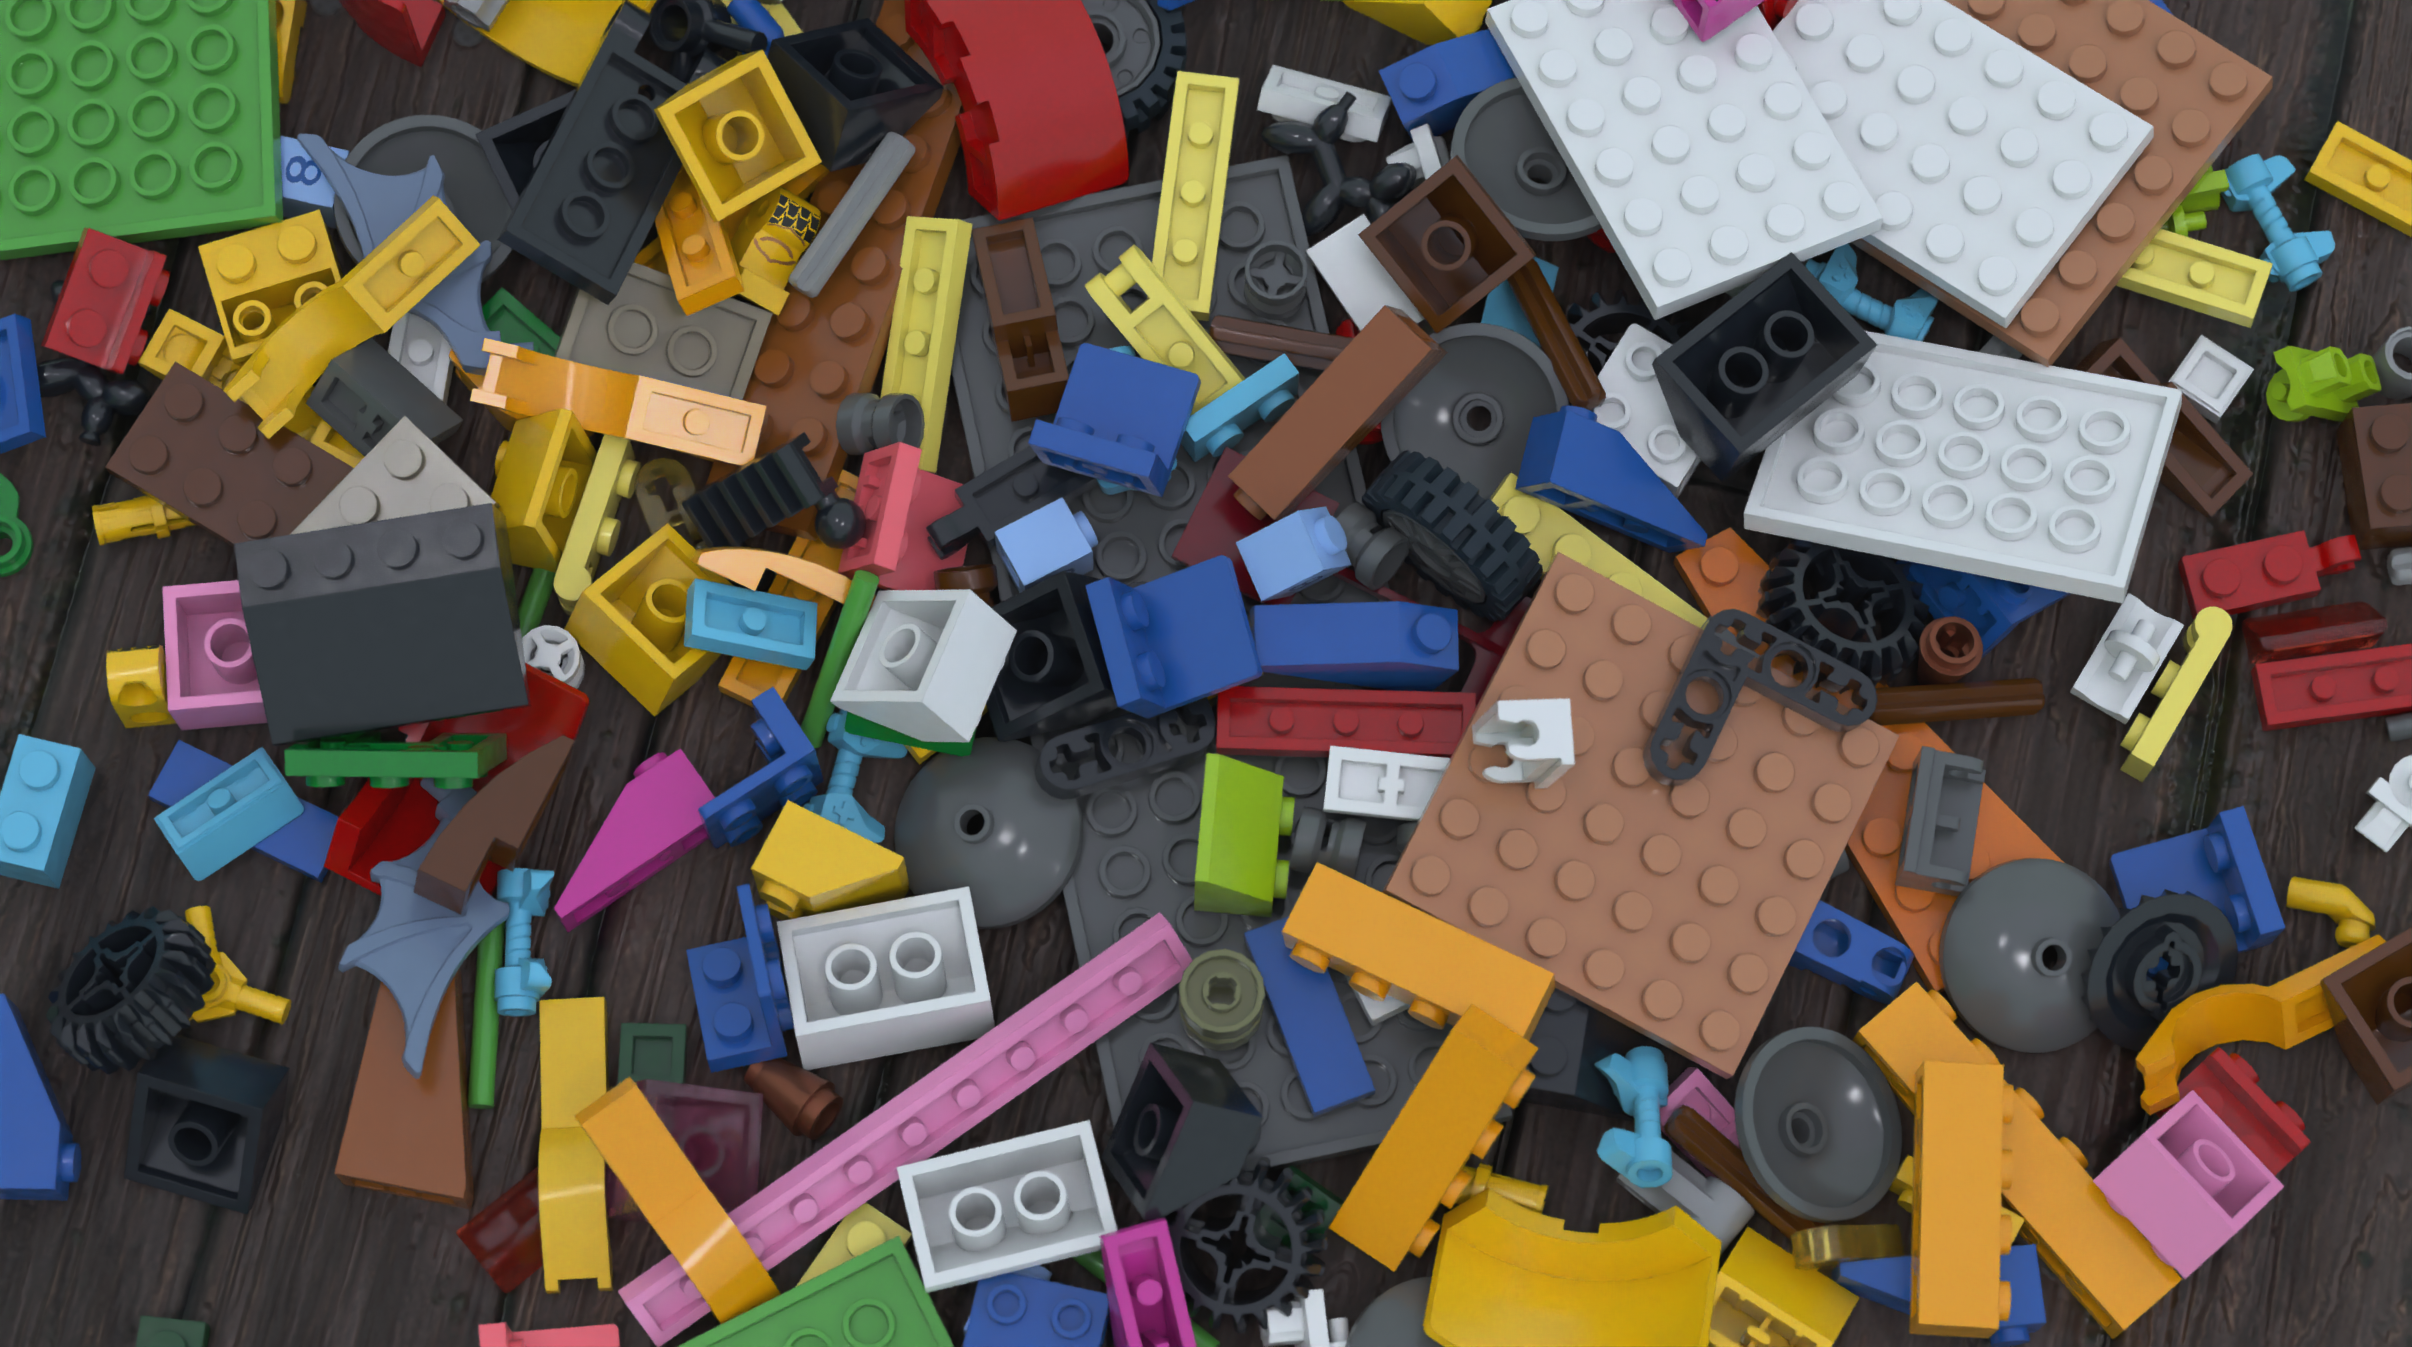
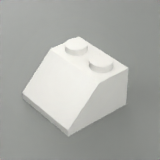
M970 589L879 590L830 701L840 709L923 742H970L974 730L980 722L983 709L998 674L1004 666L1005 658L1017 630Z

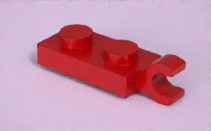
M2302 530L2183 556L2178 562V567L2194 620L2197 614L2207 607H2219L2229 615L2316 597L2321 590L2318 577L2354 570L2356 568L2354 562L2360 561L2362 558L2355 535L2337 537L2309 548L2305 531Z

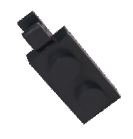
M1028 446L955 489V498L961 505V508L929 525L926 528L930 535L928 541L940 560L958 552L977 534L980 535L987 548L990 549L996 545L995 531L1062 497L1066 503L1096 486L1097 479L1044 464L1033 449Z

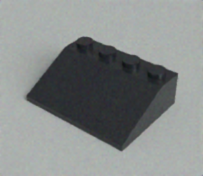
M493 503L234 543L242 610L272 745H287L531 706L506 516Z

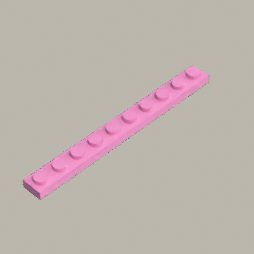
M1159 912L727 1215L754 1251L766 1271H769L899 1179L897 1167L927 1160L1181 982L1183 972L1193 961L1171 924ZM673 1254L664 1258L618 1291L627 1307L657 1347L662 1346L711 1311Z

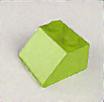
M1206 754L1195 874L1194 911L1272 917L1273 898L1286 899L1290 860L1277 859L1279 835L1292 836L1295 797L1282 796L1284 776L1220 754Z

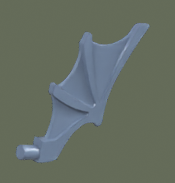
M299 134L297 137L300 145L324 174L340 199L354 226L363 259L433 195L440 198L447 206L443 185L445 174L434 155L429 156L427 167L406 175H381L359 169L348 163L332 151L324 139L316 134ZM488 240L481 242L480 246L408 311V313L415 314L432 324L442 334L466 373L485 376L490 353L481 351L484 338L502 342L500 331L489 330L481 306L480 291L482 277L486 265L492 260V243ZM533 342L510 343L534 351Z
M423 778L420 786L440 802L435 811V817L440 821L437 829L420 848L410 855L393 862L381 861L371 869V881L381 885L379 911L368 930L357 941L346 947L338 966V970L342 973L353 967H360L375 975L390 990L402 1012L404 1020L405 1049L402 1056L403 1065L415 1079L421 1076L431 1031L449 984L478 943L493 929L507 920L510 912L508 903L499 901L489 895L479 881L461 915L414 893L418 868L433 844L462 807L477 794L471 787L461 789L435 788L434 778Z

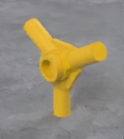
M196 906L185 910L186 921L192 924L205 937L206 944L212 949L210 956L216 963L215 969L210 975L214 985L211 990L202 995L206 1005L203 1009L195 1011L189 1021L194 1018L197 1023L234 1016L240 1010L279 1024H284L290 1012L291 1000L247 986V978L224 952H218L211 907Z

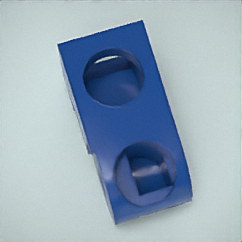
M1819 900L1788 965L1801 971L1806 968L1839 985L1844 984L1866 998L1890 1004L1897 998L1915 954L1896 939Z

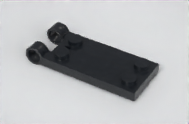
M629 0L622 1L606 26L595 54L497 239L607 305L617 296L683 165L654 109L687 84L728 62L723 57L705 48L692 65L684 82L634 53L653 15ZM638 90H646L650 94L651 100L638 94Z

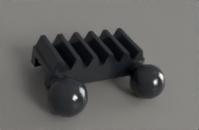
M805 432L696 490L681 503L708 548H756L747 546L745 540L749 537L753 538L766 528L770 529L785 518L788 519L802 509H807L814 505L817 510L814 525L819 539L831 548L845 549L855 545L862 538L865 532L866 519L858 504L847 498H839L835 491L838 485L832 476L824 481L820 479L802 450L811 443ZM765 569L756 591L764 592L768 589L774 577L773 571ZM726 578L733 586L749 589Z

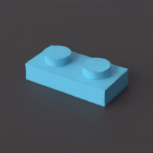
M1282 354L1189 417L1181 444L1194 462L1208 453H1211L1213 457L1222 455L1225 447L1232 449L1240 442L1244 436L1242 431L1260 418H1263L1265 422L1273 421L1292 407L1296 401L1294 396L1298 394L1299 372L1286 354Z
M695 578L687 590L684 646L807 670L815 660L818 603Z

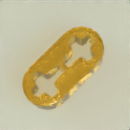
M668 458L654 459L645 464L638 472L634 485L636 496L651 536L667 523L672 528L684 523L692 541L702 539L681 505L685 498L696 491L686 468L676 460ZM666 477L670 485L681 483V485L673 489L678 509L667 512L659 495L648 497V494L656 490L654 480ZM704 541L695 545L696 549L708 548Z
M1899 1225L1824 1226L1798 1231L1790 1235L1795 1269L1798 1270L1834 1269L1839 1262L1904 1256Z

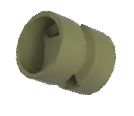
M1221 949L1211 950L1194 958L1184 970L1179 986L1180 1022L1187 1035L1201 1047L1215 1051L1234 1050L1247 1043L1257 1032L1263 1016L1265 992L1263 978L1256 965L1241 953Z

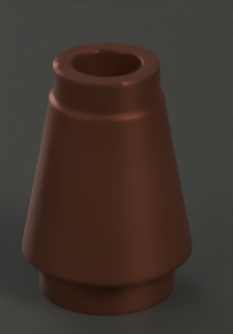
M1956 616L1938 618L1929 623L1923 630L1920 638L1919 660L1916 672L1920 685L1955 683L1975 669L1983 655V644L1977 629L1966 619Z
M782 1058L751 1064L744 1077V1082L753 1088V1091L794 1136L804 1134L811 1140L818 1139L831 1127L843 1106V1098L835 1092V1084Z

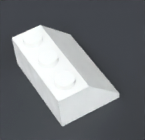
M969 886L777 922L795 1034L803 1069L805 1070L979 1039L995 1028Z
M1090 1120L897 1167L926 1293L1101 1250L1100 1235L1117 1231Z

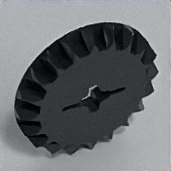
M2165 889L2161 896L2156 898L2141 895L2139 905L2135 908H2119L2120 919L2112 927H2101L2103 939L2097 948L2087 950L2092 962L2090 969L2081 974L2087 985V992L2082 996V1000L2091 1012L2089 1019L2115 1044L2127 1049L2141 1051L2172 1008L2194 993L2220 985H2231L2234 982L2238 963V947L2233 928L2220 909L2208 900H2204L2189 891L2184 894H2178ZM2161 957L2169 964L2167 969L2157 972L2156 980L2154 981L2146 973L2148 969L2157 967Z

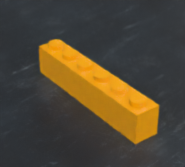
M1917 981L1864 1025L1852 1040L1875 1061L1886 1077L1894 1094L1913 1115L1915 1106V1073L1924 1060L2000 1064L1987 1045L1977 1038L1970 1042L1953 1023L1957 1016L1947 1000L1933 989L1926 992ZM2018 1087L2014 1090L2012 1123L2003 1124L2002 1149L2012 1150L2013 1178L2010 1189H2001V1206L2025 1219L2018 1232L2028 1245L2036 1244L2037 1255L2105 1332L2114 1339L2176 1286L2182 1278L2177 1274L2173 1266L2164 1263L2155 1254L2151 1242L2143 1236L2127 1217L2118 1214L2112 1209L2105 1198L2104 1192L2085 1171L2089 1164L2080 1149L2064 1136L2058 1140L2041 1121L2045 1115L2037 1101L2026 1090Z

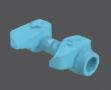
M2260 154L2247 156L2228 167L2225 172L2229 189L2221 192V195L2232 212L2253 211L2256 220L2259 222L2270 243L2259 258L2273 264L2268 278L2269 281L2274 283L2280 280V282L2285 283L2289 292H2293L2308 286L2320 278L2323 272L2318 264L2326 261L2335 249L2332 233L2330 231L2293 233L2272 196V193L2293 175L2295 167L2284 156L2278 155L2263 161Z
M1849 244L1835 248L1828 263L1822 262L1820 264L1812 259L1808 260L1805 267L1849 314L1857 316V318L1865 322L1868 321L1869 324L1875 327H1879V329L1885 331V335L1924 341L1934 321V317L1931 315L1939 299L1921 288L1910 297L1896 300L1894 306L1891 307L1875 298L1872 299L1871 296L1865 293H1861L1855 289L1858 282L1856 273L1857 256Z
M840 709L839 713H833L830 716L826 726L829 732L828 742L838 749L826 794L811 797L810 802L805 803L803 808L874 843H879L884 840L885 827L871 817L852 796L857 780L856 776H858L860 769L859 765L863 757L901 759L906 756L908 750L902 744L847 733L844 729L847 711Z
M515 868L513 872L508 869L497 872V900L507 902L510 908L509 916L506 920L505 967L495 970L494 1000L497 1001V1013L500 1015L521 1017L536 1014V1002L551 987L552 979L549 973H547L544 959L531 958V951L529 949L531 948L530 924L532 923V916H545L546 909L549 907V888L554 877V871Z
M1650 1046L1633 1048L1626 1054L1625 1058L1614 1053L1594 1063V1065L1610 1082L1623 1111L1628 1115L1634 1116L1635 1133L1618 1128L1606 1131L1598 1146L1597 1153L1605 1163L1640 1188L1664 1185L1673 1176L1671 1145L1661 1138L1660 1108L1667 1106V1096L1669 1094L1668 1067L1664 1061V1054L1659 1049Z

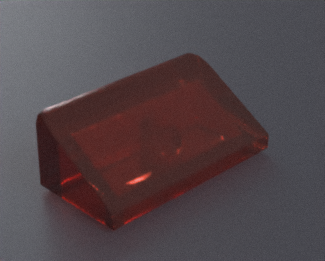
M2364 601L2247 618L2242 623L2250 664L2254 663V665L2371 648L2388 628L2386 618Z
M538 1167L455 1232L505 1293L512 1291L543 1266Z

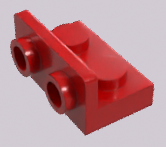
M84 228L41 346L112 373L123 374L127 364L135 366L143 353L148 337V331L141 328L149 304L155 307L159 305L168 285L170 272L163 269L166 255L143 249L91 228Z
M2217 1047L2177 1085L2180 1101L2193 1090L2275 1176L2311 1143L2303 1133L2305 1124L2290 1106L2280 1100L2274 1103L2256 1085L2259 1082V1077L2247 1061L2236 1053H2231L2228 1056L2220 1047ZM2177 1103L2168 1106L2156 1112L2155 1114L2159 1118H2161Z

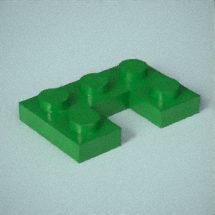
M363 732L299 742L284 750L285 776H306V785L310 787H336L345 785V777H370V786L375 788L405 787L409 785V778H434L435 788H469L473 786V779L487 777L488 771L507 759L506 733H442L429 742L381 741V732Z

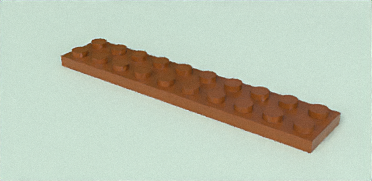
M884 0L875 25L941 84L922 49L905 31L904 0ZM954 83L943 85L944 89L941 98L903 135L915 147L913 157L819 294L814 298L808 297L787 282L784 290L790 294L779 316L772 314L743 397V401L767 406L755 458L805 432L811 443L802 450L822 481L832 476L835 482L838 483L848 454L842 449L837 438V413L841 402L847 395L871 392L887 348L893 309L902 272L900 260L907 216L934 218L961 143L954 116L965 113ZM866 163L832 172L829 171L816 184L810 204L820 210L821 218L812 242ZM808 246V247L805 249V251L801 254V256H800L798 262L801 260V258L803 257V255L805 254V252L807 251V249L809 248V246ZM715 460L706 485L741 466ZM814 505L807 509L804 508L788 519L785 518L775 526L765 530L817 541L818 535L814 525L817 510Z

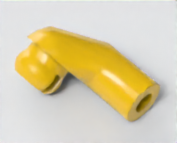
M2294 876L2291 878L2287 893L2288 908L2327 914L2338 924L2334 935L2337 943L2344 948H2350L2370 938V931H2374L2376 928L2374 913L2347 886Z

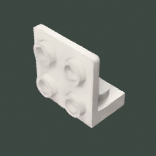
M1631 324L1598 375V379L1606 393V398L1602 405L1594 407L1591 411L1597 414L1598 423L1619 431L1678 499L1701 459L1679 436L1652 366L1654 359L1671 347L1672 344L1638 324Z

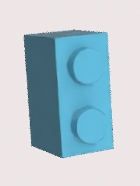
M18 734L0 793V875L57 889L60 888L96 769L81 748Z

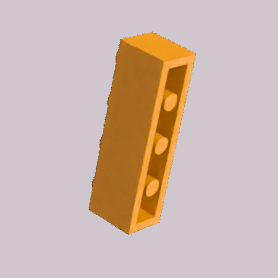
M1318 862L1314 866L1282 929L1285 946L1292 949L1289 956L1298 964L1321 974H1324L1328 967L1351 977L1348 984L1357 992L1381 1002L1384 1001L1386 995L1410 1005L1407 1011L1409 1015L1439 1030H1443L1446 1023L1455 1026L1473 1004L1529 1041L1555 990L1554 973Z
M1472 1004L1452 1028L1328 1228L1394 1272L1409 1252L1420 1259L1441 1227L1440 1224L1431 1219L1441 1203L1452 1209L1472 1178V1175L1463 1170L1472 1153L1483 1159L1503 1130L1504 1126L1494 1120L1504 1103L1515 1109L1534 1081L1536 1075L1526 1068L1539 1048Z
M1924 1060L1915 1073L1909 1334L1990 1338L1999 1329V1321H2008L2011 1287L2009 1281H2000V1255H2009L2012 1219L2010 1215H2001V1189L2011 1188L2013 1153L2012 1150L2002 1149L2003 1124H2011L2013 1120L2014 1087L2012 1084H2003L2004 1065Z

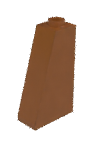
M1384 305L1228 475L1240 487L1233 496L1246 510L1261 521L1267 514L1274 520H1281L1289 516L1448 352L1402 309Z
M459 968L440 1004L427 1045L422 1073L418 1079H415L403 1065L405 1026L402 1012L390 990L381 981L334 1174L344 1185L471 1210L474 1200L461 970Z

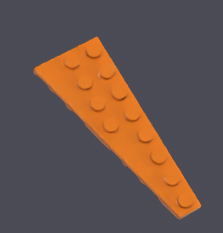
M1731 527L1707 539L1705 547L1689 549L1675 556L1673 564L1705 617H1712L1722 610L1736 609L1766 622L1767 619L1756 614V611L1758 609V602L1762 597L1758 592L1760 581L1770 568ZM1728 627L1727 629L1737 637L1739 631L1734 627ZM1762 641L1761 645L1754 651L1761 656L1769 645ZM1789 655L1772 659L1771 667L1802 682L1804 674L1801 672L1793 675L1795 661ZM1880 683L1875 686V688L1889 687L1887 684L1884 686ZM1815 684L1812 689L1818 692L1822 690L1834 696L1838 703L1849 709H1859V706L1851 701L1852 689L1839 694V692H1831L1821 686L1815 688ZM1925 722L1881 725L1899 735V738L1844 849L1899 942L1907 946L1915 954L1912 964L1928 991L1933 989L1941 993L1945 988L1939 965L1940 939L1947 915L1958 896L1895 885L1913 762L1922 746L1935 748V750L1943 752H1954ZM1985 783L1983 784L1969 883L1988 869L2011 860L2041 858L2063 862Z

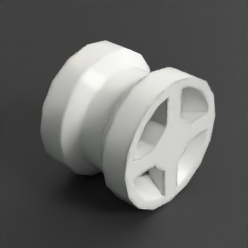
M544 625L528 632L522 638L525 663L539 670L541 668L549 670L551 673L546 674L578 689L584 678L585 664L575 638L567 630L558 626Z

